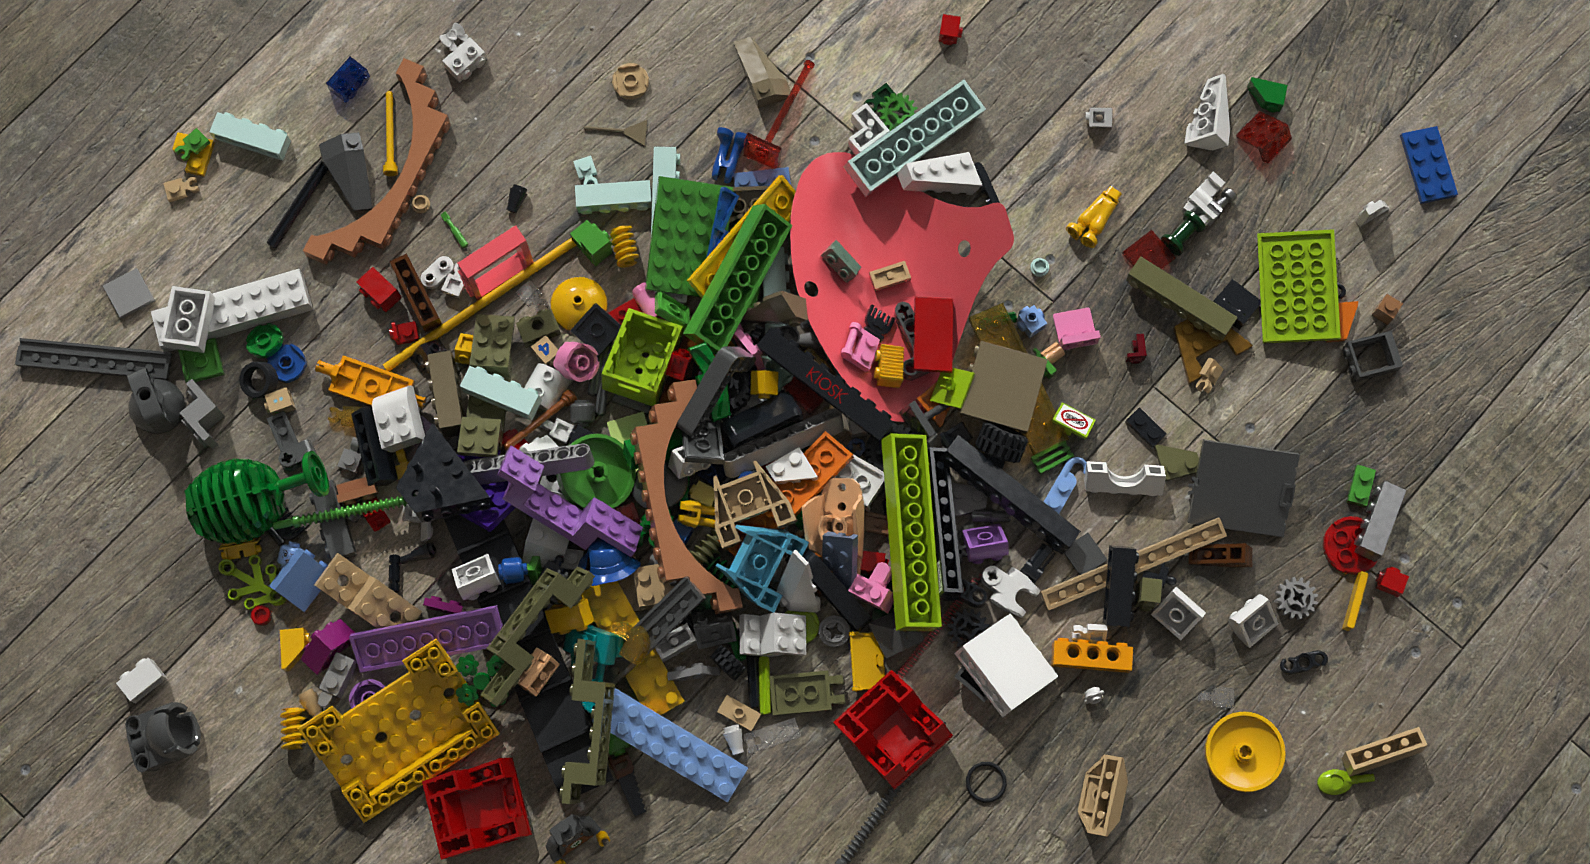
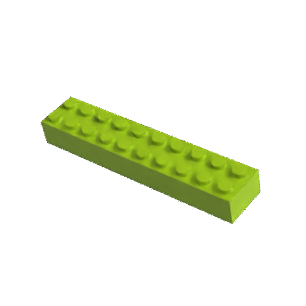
M891 433L881 439L896 631H933L942 627L927 437L926 435Z

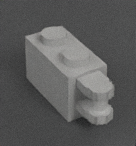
M336 652L319 686L322 692L319 696L318 704L323 709L331 707L336 697L342 698L358 665L355 660Z

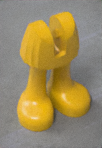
M698 500L680 502L679 509L692 512L691 516L678 514L677 521L692 528H696L698 525L715 528L714 519L701 517V514L715 516L714 507L701 505Z

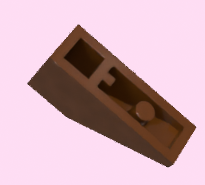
M1246 543L1207 544L1189 552L1188 564L1233 568L1252 567L1253 548Z

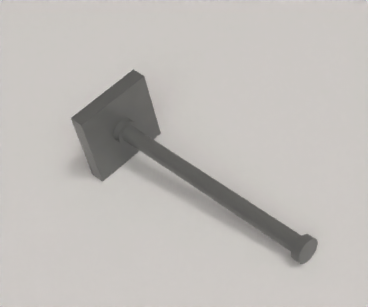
M913 401L899 413L912 432H915L916 435H926L927 439H929L936 432L928 420L950 406L939 404L923 414L916 401Z

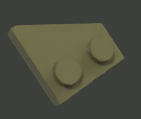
M1162 445L1154 446L1159 465L1164 466L1165 482L1197 473L1199 462L1197 452Z

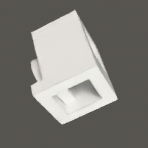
M1090 108V112H1086V123H1089V127L1112 128L1113 109ZM1102 115V121H1096V116Z

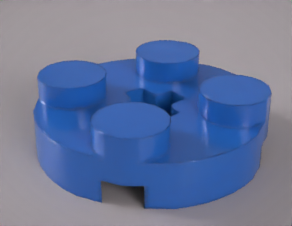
M282 344L274 355L267 358L268 364L275 368L278 380L285 383L298 379L307 367L304 353L293 344ZM284 359H291L290 366L283 367L284 363L282 361Z

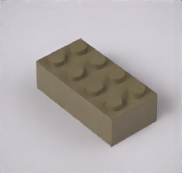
M451 351L428 354V361H425L427 373H429L431 378L428 380L430 391H432L434 398H431V402L437 416H434L436 428H438L439 432L443 433L444 437L459 435L462 417H465L456 361Z

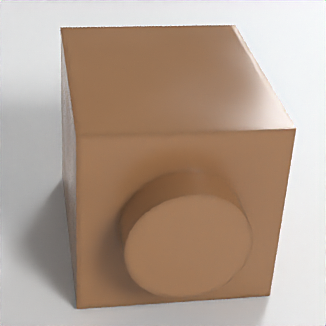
M1386 294L1379 302L1372 316L1388 325L1394 319L1403 303Z

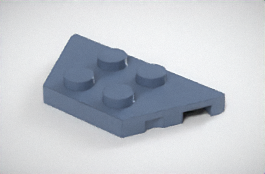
M827 532L823 535L822 561L846 589L849 590L857 576L858 535L846 536L845 533Z

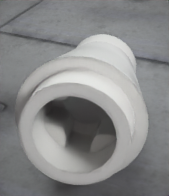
M739 724L723 728V736L732 751V755L744 752L742 728H739Z

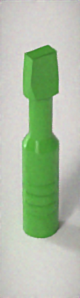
M443 212L441 217L444 222L449 225L452 234L463 249L466 248L469 244L459 229L451 222L449 215Z

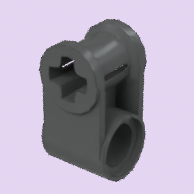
M304 440L282 451L278 460L284 470L292 472L302 467V457L306 452L314 451L316 454L317 452L311 440Z

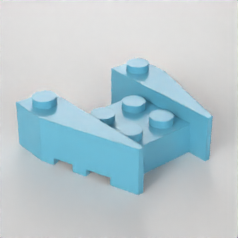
M736 525L735 528L746 533V536L730 569L718 563L716 567L739 588L748 600L774 613L783 595L769 588V583L784 553L791 555L794 550H797L803 556L809 542L784 529Z

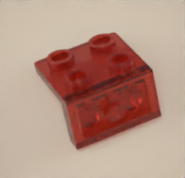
M1261 111L1236 135L1237 139L1257 148L1262 161L1267 164L1292 140L1288 124Z

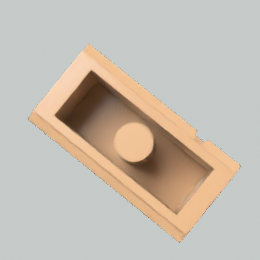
M536 647L531 654L534 657L532 665L520 675L518 685L537 697L560 663Z

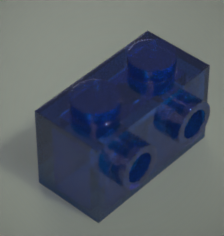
M350 56L326 82L329 91L347 103L349 99L351 100L356 96L357 90L361 86L366 85L370 75L364 66Z

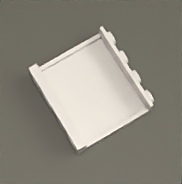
M1011 614L973 638L954 653L1002 718L1058 677L1053 667L1049 665L1042 653L1036 648L1030 637L1023 631Z

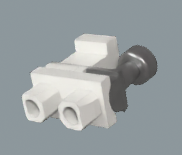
M1213 171L1201 186L1189 196L1182 212H1195L1202 219L1205 226H1211L1221 214L1223 207L1227 203L1234 202L1237 196L1233 190L1226 188L1221 193L1222 197L1218 201L1213 199L1226 183Z

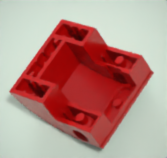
M892 669L833 722L861 756L894 790L953 737L945 723L922 703L915 691Z
M513 757L499 758L470 769L453 770L422 781L441 860L486 850L532 835Z

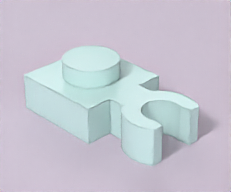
M591 156L573 161L579 180L585 179L584 185L590 182L598 184L597 179L593 177L597 175V171Z

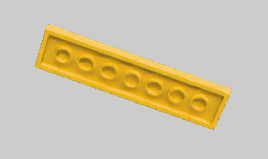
M779 175L753 205L766 204L789 222L791 220L793 199L796 191L783 175ZM751 208L687 279V282L701 298H703Z
M618 581L590 586L589 589L584 590L581 594L582 599H588L594 621L600 629L625 636L640 621ZM654 648L625 677L639 702L662 715L685 701L674 681H668V671Z

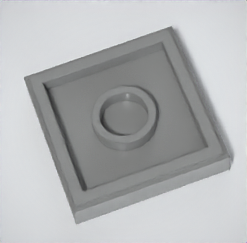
M138 268L103 285L121 319L155 301Z

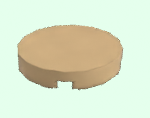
M627 63L621 65L614 72L612 85L620 97L634 100L646 93L649 87V77L644 68L635 63Z

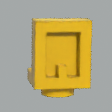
M460 333L454 349L455 361L457 363L470 364L473 335Z

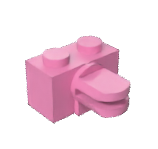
M883 562L878 563L869 579L857 574L848 591L856 598L889 613L894 604L893 592L887 588L892 578L891 567Z

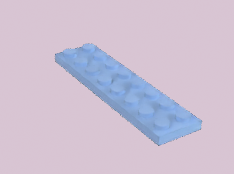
M615 688L610 733L724 801L728 802L748 770L747 766Z

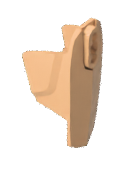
M832 478L824 487L821 495L813 497L802 506L805 540L809 542V550L822 557V543L825 533H845L846 536L858 535L857 574L860 575L864 541V500L860 484L853 478ZM842 484H845L846 486L845 491L841 487ZM842 503L846 505L845 510L841 507Z

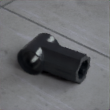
M1042 544L1033 557L1024 564L1020 572L1025 574L1035 584L1045 571L1044 568L1050 563L1056 553L1048 545Z

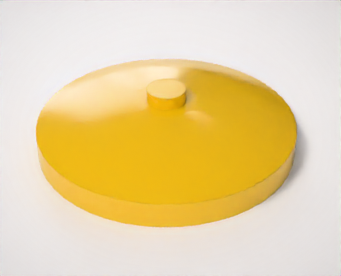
M1252 712L1229 714L1220 719L1211 728L1206 738L1205 759L1212 775L1229 789L1238 792H1254L1263 789L1275 781L1284 766L1286 753L1283 738L1275 725L1259 714Z

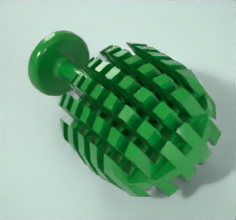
M314 451L306 452L303 455L302 473L280 480L273 468L259 461L256 462L251 459L242 458L219 462L217 465H212L204 472H201L184 491L188 520L197 535L207 540L222 544H239L251 541L253 538H257L273 527V522L278 521L286 511L284 507V491L307 484L314 495L318 497L327 496L329 493V480L326 469L320 457Z

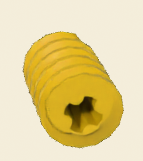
M619 226L610 231V237L613 239V251L616 253L615 259L618 260L616 264L621 268L636 265L637 261L635 259L639 258V254H633V252L637 251V247H631L636 243L635 240H630V238L634 237V233H628L633 229L632 226Z
M281 709L286 711L280 714L281 718L286 719L280 722L281 726L286 727L280 731L286 735L281 737V741L286 743L281 746V749H303L301 745L307 742L301 740L303 736L299 732L298 727L303 725L300 724V721L306 719V717L300 716V713L305 712L306 709Z

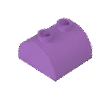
M1001 524L962 530L969 562L981 564L984 559L989 558L998 561L1003 556L1009 554L1008 541Z

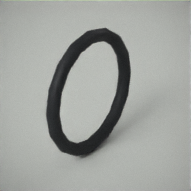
M991 762L975 764L968 771L966 777V788L969 794L975 800L983 803L998 800L1004 794L1007 786L1003 770L997 764ZM981 766L995 768L1002 777L1003 785L1001 791L992 798L984 799L978 797L970 787L972 773Z

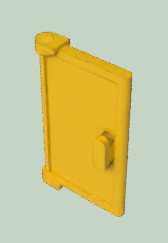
M851 631L849 632L853 681L852 691L869 690L885 676L884 655L873 633Z

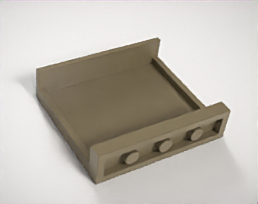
M981 341L980 346H975L973 357H976L974 364L970 363L968 371L974 372L975 375L962 409L957 408L958 411H961L959 417L964 415L1017 430L1020 434L1026 436L1048 359Z

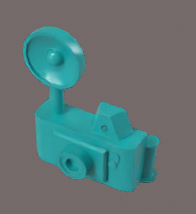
M588 625V628L583 631L573 629L571 632L566 633L563 650L571 653L572 667L576 661L574 645L578 639L595 641L594 662H597L598 666L595 679H592V681L603 682L606 665H614L616 657H624L623 639L626 636ZM581 701L584 709L592 712L595 702Z

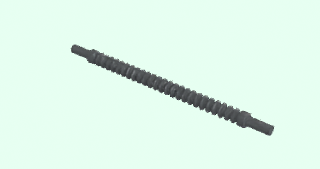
M907 779L895 790L892 787L887 789L888 793H884L885 798H881L882 802L877 803L878 807H874L875 812H871L872 816L867 817L868 821H864L865 826H861L862 830L857 831L858 835H854L855 840H851L852 844L847 845L848 849H844L845 854H841V859L838 858L835 864L851 862L850 858H854L853 854L858 853L857 849L861 848L860 844H864L863 840L868 839L867 834H871L870 830L875 829L873 826L878 825L877 820H881L880 816L885 815L883 812L888 811L887 806H891L890 802H894L893 798L898 797L897 792H901L900 788H904L903 784L908 782Z

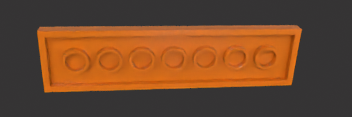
M826 431L803 453L818 476V480L812 481V479H807L796 483L776 484L789 500L795 517L802 511V506L817 496L824 489L828 481L834 478L854 458V455ZM772 510L735 524L779 529ZM738 530L740 538L743 542L746 533ZM741 544L726 550L736 557Z

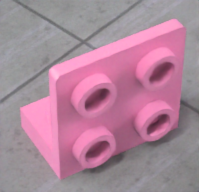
M1090 308L1053 314L1058 342L1063 350L1098 344L1101 337L1099 330L1095 331Z

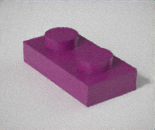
M431 596V599H424L423 606L427 609L448 614L465 612V608L461 606L462 603L450 600V603L442 602V598Z

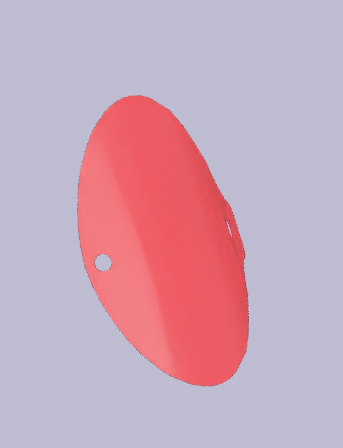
M846 152L826 153L814 159L804 170L793 199L791 225L793 226L790 230V241L797 291L800 297L806 298L808 320L821 346L849 387L853 386L861 392L860 396L863 399L867 400L868 398L877 405L875 408L880 412L884 410L892 416L890 420L905 422L899 412L913 401H916L923 413L926 412L916 399L938 381L940 372H930L911 381L903 377V382L899 388L878 386L877 379L874 378L875 367H878V361H875V356L870 370L864 372L840 355L842 349L845 348L850 333V324L857 322L864 328L866 326L865 316L872 304L875 306L874 308L878 309L874 318H876L879 310L882 311L880 317H882L883 313H886L885 323L888 315L890 319L894 317L895 307L900 302L909 303L914 311L915 296L953 299V362L975 298L996 262L1012 248L1014 234L1007 211L1001 203H992L982 207H962L948 204L922 191L903 190L897 176H894L865 197L844 168V165L856 155ZM835 240L862 267L857 272L856 277L847 283L821 256ZM963 240L968 241L971 248L967 257H962L958 252V246ZM902 261L906 262L911 276L910 281L875 291L869 272ZM811 281L816 284L818 288L817 296L811 297L806 293L804 287L806 282ZM900 310V313H903V314H904V316H905V321H906V320H907V319H906V312H903L902 310ZM895 320L891 330L883 335L884 339L881 343L879 342L877 350H879L881 344L904 347L903 361L905 362L912 358L913 354ZM913 326L906 328L909 332H914ZM856 336V339H855V342H854V345H853V348H852L853 354H854V351H855V348H856V345H857V342H858V339H859L858 336ZM913 367L906 368V371L908 373L915 372L913 371Z

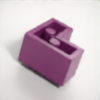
M341 619L334 623L329 622L323 630H317L311 635L310 638L312 640L304 647V654L301 660L318 675L329 668L336 652L340 653L351 645L349 636L355 632Z

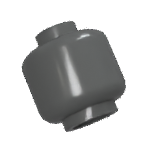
M575 400V403L570 406L571 422L577 423L581 427H589V423L595 421V405L590 403V400Z

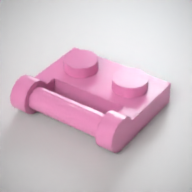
M852 322L849 327L850 333L845 348L842 349L840 355L864 372H867L871 368L880 339L864 330L859 323ZM856 336H858L859 339H858V342H857V345H856V348H855V351H854V354H853L852 348H853V345H854Z

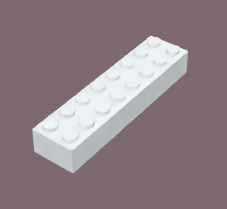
M296 269L213 293L216 299L207 340L313 310L305 278L301 270ZM167 307L151 311L159 346L164 352H170L177 349L166 348L160 342Z

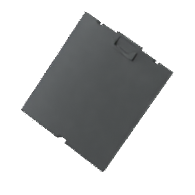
M1203 439L1196 473L1198 483H1194L1187 522L1201 525L1220 518L1225 529L1284 537L1285 520L1288 518L1289 508H1292L1296 485L1294 483L1297 472L1295 467H1298L1300 454Z

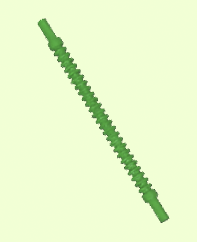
M396 496V499L391 497V500L386 498L385 501L380 499V502L376 500L374 503L369 501L366 504L364 502L363 505L358 503L357 506L353 504L352 507H341L339 510L335 508L334 511L330 509L329 512L324 510L323 513L319 511L318 514L313 512V515L310 513L307 516L302 514V517L295 515L291 519L273 522L274 530L291 526L298 528L302 524L304 526L307 523L312 525V522L317 524L318 521L323 523V520L328 522L329 519L334 521V518L339 520L340 517L356 516L358 513L362 515L363 512L367 514L368 511L373 513L374 510L378 512L379 509L384 511V508L389 510L390 507L395 509V506H398V508L401 505L406 507L408 503L403 497L399 498V496Z

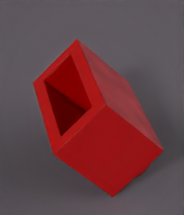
M374 267L356 281L360 287L358 291L365 298L369 296L372 299L370 301L377 310L381 308L385 313L402 298L398 290Z

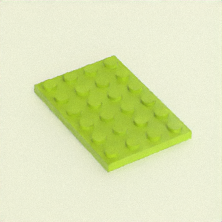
M1334 229L1257 233L1263 344L1340 340Z

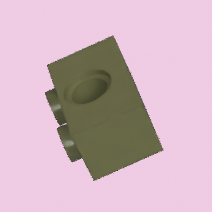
M551 309L540 310L537 312V315L532 317L525 316L516 323L526 348L533 346L545 335L549 339L561 335ZM536 324L543 325L540 330L533 329Z
M1143 577L1137 583L1135 607L1140 608L1141 611L1150 612L1161 603V579Z

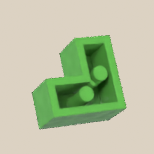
M586 220L570 233L577 247L595 267L613 253L611 237L605 230L601 231L595 223L591 224Z

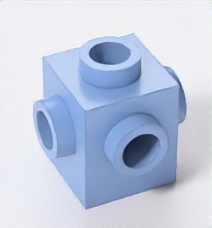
M1035 305L1030 308L1028 306L1024 307L1019 311L1017 318L1018 328L1022 332L1025 331L1029 339L1044 330L1047 322L1041 309H1037Z

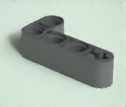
M900 302L895 307L894 317L913 354L914 332H909L906 328L908 326L914 327V311L909 303ZM900 310H902L903 312H906V319H907L906 321H905V316H904V314H903V313H900ZM913 357L903 363V377L906 380H915L930 373L923 371L908 373L906 368L913 367Z

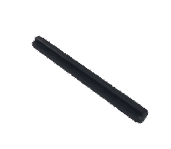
M322 159L268 239L267 244L270 247L277 248L327 172L328 167H325Z

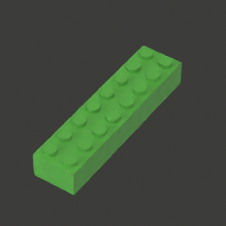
M766 204L753 205L683 335L697 345L706 342L713 355H716L722 347L728 346L793 225Z

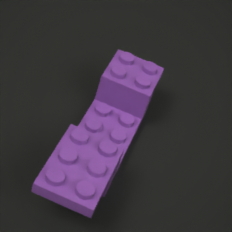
M513 446L508 448L497 474L509 482L503 500L585 550L599 537L630 557L635 553L643 529L642 526L595 497L583 510L577 508L538 483L544 465Z

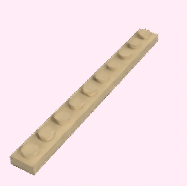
M1213 519L1136 551L1139 553V561L1135 564V571L1138 574L1226 537L1221 519ZM1107 564L1041 591L1040 593L1047 610L1049 611L1106 587Z

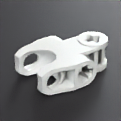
M989 566L982 573V584L994 592L990 597V601L1003 611L1012 613L1020 618L1025 615L1026 611L1017 604L1015 600L1016 593L1025 591L1036 597L1041 591L1025 574L1013 567L1010 568L1007 574L996 566ZM993 573L995 575L994 579L990 581L988 579L989 575Z

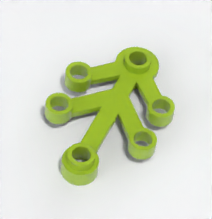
M252 555L249 558L254 578L238 570L231 560L224 559L219 563V571L225 576L233 575L250 585L239 589H230L227 593L229 599L237 601L241 596L259 591L266 594L256 599L247 598L244 601V606L248 610H253L255 607L266 603H271L273 606H281L286 602L287 599L283 596L275 600L274 597L277 592L264 584L260 567L262 560L258 555ZM254 558H258L257 564H252ZM269 564L265 568L270 584L278 573V568L273 564ZM231 565V570L226 572L225 567ZM271 567H274V573L270 574L268 572ZM236 591L237 596L232 598L231 593ZM249 601L254 602V605L252 607H248L247 604Z

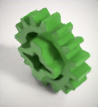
M892 93L890 97H884L886 102H880L882 109L877 110V112L881 113L879 119H883V123L885 126L887 125L890 131L903 123L905 118L908 119L916 114L914 110L918 108L912 106L915 102L914 100L908 101L909 95L903 97L902 93H898L897 96L895 93ZM897 110V112H900L903 115L898 116V114L893 113L892 111Z

